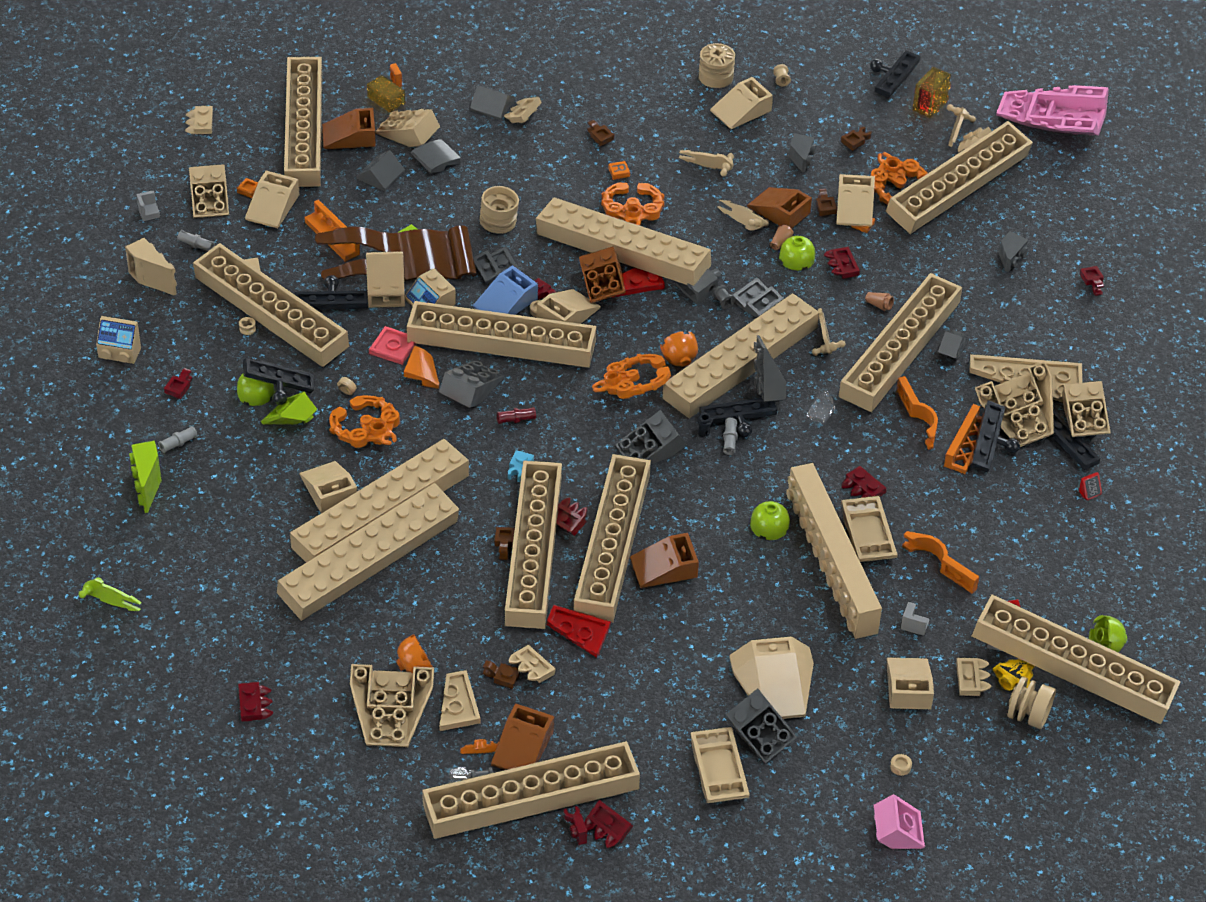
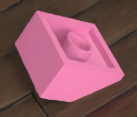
M894 794L874 804L876 837L880 843L891 849H922L925 847L921 811Z

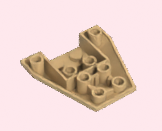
M1046 360L1028 367L1030 373L994 386L991 381L975 387L983 408L988 400L1005 406L1000 428L1009 438H1016L1020 442V447L1054 434L1053 382Z
M793 637L751 640L730 654L729 658L733 674L747 695H750L758 688L782 719L805 717L814 664L810 647Z
M351 664L350 687L367 746H409L433 690V667H413V673L373 671L372 665Z

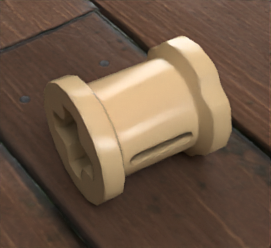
M783 64L774 67L773 73L776 76V84L780 87L787 86L791 82V78L787 74L788 67Z

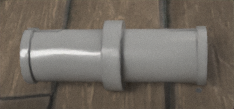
M181 230L177 236L178 241L187 243L195 249L200 248L209 251L215 245L213 241L201 238L198 234H190L184 230Z
M727 418L725 420L723 451L727 455H733L736 451L735 443L738 439V434L736 432L737 420L735 418Z
M191 426L179 433L175 432L171 437L158 442L159 448L165 453L176 446L181 447L185 442L196 438L197 431Z

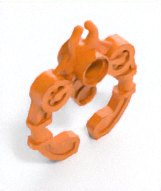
M883 152V156L887 157L886 160H883L882 154L879 153L877 159L880 166L873 169L870 176H875L874 193L879 195L881 202L888 205L892 196L890 193L884 192L886 181H890L897 188H903L906 184L905 176H916L919 180L928 172L914 159H906L903 162L897 157Z
M628 183L613 184L605 192H602L601 205L606 215L620 218L639 226L644 219H658L664 207V194L648 183H639L637 186V193L650 195L654 200L653 203H647L644 206L634 197L628 198L623 206L618 202H613L612 199L615 194H626L629 192Z
M637 354L635 357H627L619 362L609 364L607 372L604 374V379L593 384L592 389L594 392L608 391L611 395L627 399L634 395H643L650 390H657V388L670 379L671 373L668 366L663 367L666 366L663 356ZM638 363L640 365L651 364L653 368L657 369V377L650 380L648 384L642 385L639 383L634 385L633 382L640 378L639 372L636 369L626 371V369L632 368L631 365Z
M364 395L356 396L349 401L353 410L374 406L375 408L381 407L382 412L381 418L363 415L360 418L362 428L353 429L351 432L348 429L342 430V425L339 423L347 417L346 409L338 407L330 414V433L336 434L339 440L350 443L355 448L364 447L368 442L378 445H391L392 442L389 441V437L392 438L393 442L397 441L396 435L392 430L400 424V415L393 407V404L385 402L383 397Z

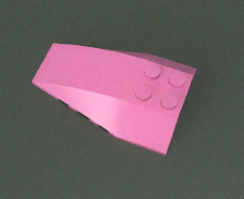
M1069 86V89L1061 90L1060 87H1053V90L1043 91L1042 88L1036 89L1035 92H1028L1027 90L1004 92L997 110V116L1047 131L1099 135L1106 116L1109 89L1108 87Z

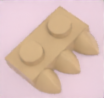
M539 97L519 100L516 102L518 105L510 109L512 112L504 116L511 123H524L542 102Z
M195 106V109L186 114L190 118L186 121V124L190 125L185 129L187 133L212 134V106Z
M980 127L963 136L964 140L959 143L958 152L968 148L992 132L991 129L987 127L982 130Z
M529 645L516 651L509 658L510 664H519V672L529 673V681L541 683L555 675L556 669Z
M957 658L956 668L959 695L980 696L981 692L987 691L992 687V685L983 681L990 676L988 672L981 670L989 665L987 661L978 658Z

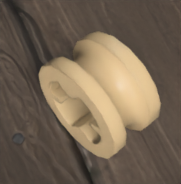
M251 317L242 318L239 321L240 332L243 335L253 334L256 331L255 320Z

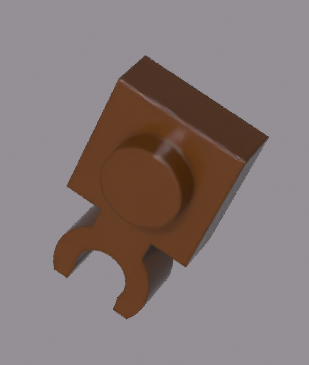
M863 126L858 132L852 130L841 136V143L853 151L864 145L865 140L871 138L872 132L865 133L866 127Z

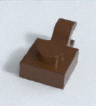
M594 119L588 122L590 127L587 128V131L599 146L614 140L615 135L605 125L600 127Z
M826 188L819 189L820 195L816 198L819 216L837 214L834 197H828Z
M496 527L495 546H499V560L508 559V547H513L515 528Z
M488 660L483 665L484 671L482 674L484 676L493 677L495 684L510 689L514 688L520 675L518 668L501 663L500 667H497L495 663Z

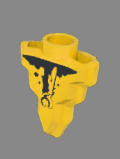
M1019 658L1017 660L1010 659L1005 663L997 664L993 668V672L999 679L1000 685L1005 690L1010 691L1019 683L1021 677L1028 678L1026 686L1028 688L1033 677L1032 670L1035 666Z

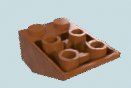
M373 108L354 109L322 124L324 149L376 146Z
M769 187L751 201L747 207L779 226L787 225L792 229L810 214L812 197L798 189Z
M613 246L579 257L590 303L626 293L621 266Z
M688 533L668 536L630 556L640 588L698 577L699 561Z
M515 703L507 718L491 766L508 770L538 763L554 732V716Z

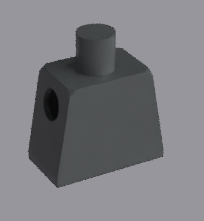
M717 268L711 271L707 269L695 285L689 283L686 285L676 281V286L698 305L713 294V290L717 287L718 279L721 278V272Z

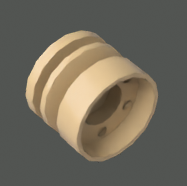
M718 43L703 47L700 51L699 79L701 83L711 88H722L732 83L735 64V52L733 49Z
M493 186L484 191L479 218L482 227L489 232L497 234L511 231L517 222L518 195L512 189L503 186Z
M1021 677L1009 700L1008 717L1013 719L1017 711H1019L1017 721L1021 722L1027 714L1029 715L1028 725L1042 729L1050 713L1056 689L1043 684L1037 692L1035 691L1036 681L1032 680L1028 688H1026L1028 678Z

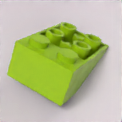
M155 441L133 444V453H129L131 465L134 464V466H131L132 476L134 479H137L134 480L137 493H140L137 495L139 506L144 507L145 513H148L162 481Z

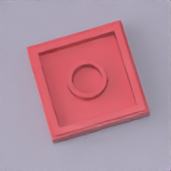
M385 326L370 347L369 354L403 365L416 343L413 341L407 342V333Z

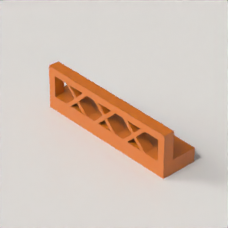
M319 200L314 201L315 212L304 217L305 223L316 234L347 227ZM360 244L329 245L345 262L360 255Z
M972 405L946 453L944 467L966 474L976 440L971 441L969 436L978 435L979 429L975 424L976 422L981 423L982 416H979L980 406ZM970 447L972 452L964 454L962 449ZM963 459L965 463L964 466L955 464V461Z

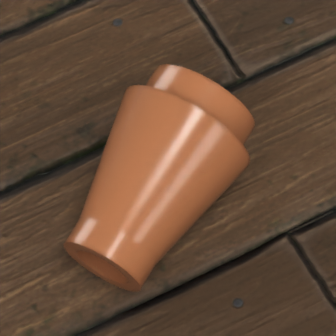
M787 225L779 226L770 242V247L773 250H779L784 241L793 235V230Z
M868 292L865 299L866 302L883 311L891 310L894 303V297L890 293Z

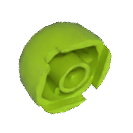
M791 236L782 244L779 259L788 269L796 271L802 270L803 267L808 269L814 264V245L806 237Z
M243 374L237 382L238 398L243 403L244 401L248 402L250 406H261L268 403L270 397L275 392L274 384L247 378Z
M766 501L759 504L753 510L750 526L756 536L760 537L761 535L766 537V540H776L785 536L786 531L789 529L790 518L788 511L782 504Z
M1098 616L1093 621V623H1096L1094 629L1090 628L1089 639L1113 651L1120 652L1127 642L1126 630L1123 624L1111 616Z

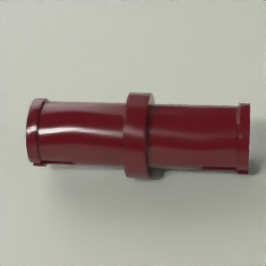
M532 407L519 410L518 408H513L511 411L497 412L498 424L506 422L520 423L521 420L536 419V410Z

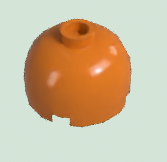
M683 331L674 333L664 339L665 344L663 346L662 344L660 345L665 360L675 366L689 365L698 354L697 340L692 332H689V334H684Z
M414 634L407 637L398 646L397 654L399 659L396 662L401 671L406 670L413 673V667H432Z

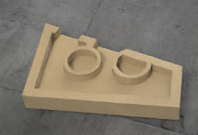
M467 670L446 674L440 731L479 724L480 715Z

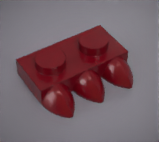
M849 247L831 249L825 252L824 257L831 259L828 265L835 267L831 273L841 276L842 279L859 276L860 270Z
M861 466L847 473L841 486L843 489L853 487L851 496L862 495L861 498L880 497L886 493V487Z
M569 497L558 504L556 525L575 536L587 522L585 520L587 507L578 510L579 503L576 502L570 505L571 498Z
M259 682L238 684L242 722L263 720L274 714L273 711L264 708L272 703L271 699L264 697L271 692L270 688L259 685Z
M600 800L584 822L587 831L596 827L595 839L603 838L608 834L606 838L607 848L616 845L618 842L622 843L634 826Z

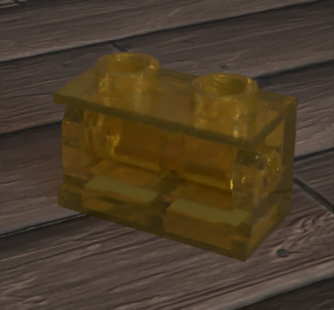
M383 75L367 83V97L391 113L402 103L405 104V90Z

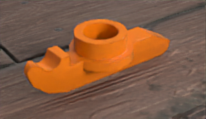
M484 739L474 740V744L462 747L460 753H492L496 751L498 743L491 741V744H487V740Z

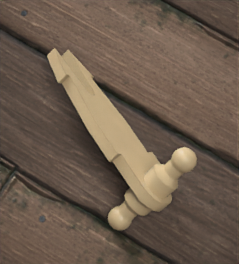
M949 104L947 105V110L952 111L957 116L949 141V146L952 147L953 142L955 143L963 119L975 122L976 118L969 115L965 108H955Z
M680 150L679 152L692 156H679L680 159L688 163L692 162L712 169H722L720 172L721 176H726L727 172L733 167L732 159L734 155L732 153H729L726 157L718 153L713 155L692 152L690 150Z
M720 200L731 207L732 211L717 206L724 214L727 213L736 221L746 225L745 228L750 231L769 225L768 220H764L761 216L744 206L730 203L731 201Z
M820 308L818 312L825 344L821 345L820 348L812 350V354L815 356L820 353L832 354L837 348L845 346V341L843 340L837 343H830L822 308Z

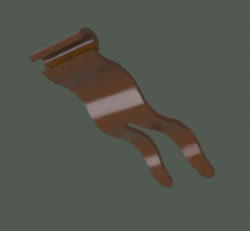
M463 225L452 227L448 231L415 229L399 233H384L365 227H344L315 235V242L319 245L353 243L365 245L381 252H403L404 281L417 279L420 275L434 268L445 279H461L466 274H471L472 277L477 275L468 227ZM366 259L354 260L337 267L325 269L321 272V277L325 280L329 275H334L338 279L354 275H367Z

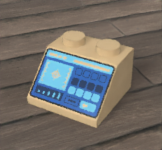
M434 268L417 278L405 295V300L412 306L414 301L454 306L456 305V289Z
M101 316L96 344L98 358L134 364L141 350L138 322Z

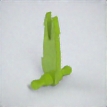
M99 577L87 581L83 585L82 591L78 593L80 598L91 595L99 598L102 602L127 608L129 611L141 610L125 601L139 605L142 602L132 595L129 596L114 587L103 584L104 581Z

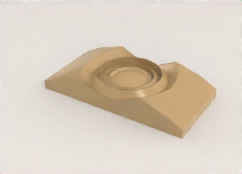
M880 497L841 500L845 527L849 532L851 544L859 561L897 558L896 548Z
M732 727L691 732L694 758L698 766L702 790L707 803L749 798L750 794Z

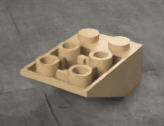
M751 77L738 83L710 111L727 127L733 129L772 111L773 95Z
M432 109L394 111L389 114L386 121L382 122L375 132L408 147H417L425 144L440 125Z
M225 165L189 167L193 217L229 215Z
M265 171L257 184L245 220L278 229L299 196L298 179Z
M840 174L836 225L872 227L875 176Z
M142 238L125 246L129 273L138 283L171 295H176L175 268L165 260L162 253L156 251L152 243Z
M403 252L366 253L368 308L405 307Z
M571 289L549 294L537 303V318L581 324L599 310L600 306L595 302L590 303V299Z
M1102 381L1064 384L1062 399L1072 437L1110 434Z
M336 461L300 473L320 513L357 492V486L351 475Z
M887 658L890 708L931 709L934 690L928 659Z

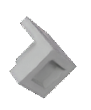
M154 191L136 194L138 210L142 221L160 218Z
M908 602L902 618L901 629L924 636L929 624V618L915 615L916 604Z

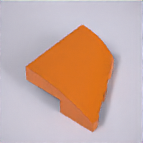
M414 346L404 370V377L422 380V386L439 389L433 357L426 350Z

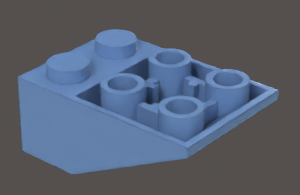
M512 265L495 278L474 303L473 308L515 315L533 301L538 300V283Z

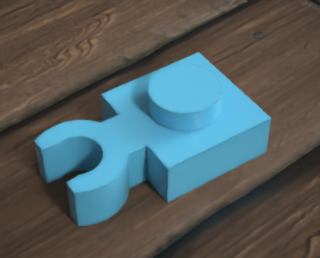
M516 450L509 463L508 479H511L513 475H517V482H520L523 461H534V455Z

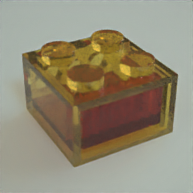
M933 67L916 84L912 110L928 118H931L934 113H938L940 107L949 100L948 91L951 87V74Z

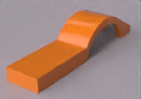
M906 376L899 377L896 391L910 417L922 419L930 425V428L926 431L929 438L925 440V444L928 450L933 449L938 424L937 414L930 406L919 402Z
M909 531L904 534V537L909 542L905 541L902 544L903 548L909 552L925 550L933 553L941 561L940 573L970 593H974L977 590L979 576L949 557L945 544L931 535Z

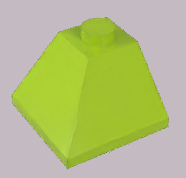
M301 392L288 397L285 404L277 405L261 423H307L314 417L312 414L317 408L305 392Z

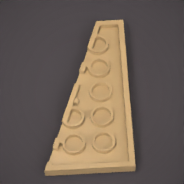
M970 354L969 373L1004 383L1030 373L1028 367L1045 360ZM1046 361L1052 376L1053 400L1063 403L1062 391L1064 384L1082 383V363Z

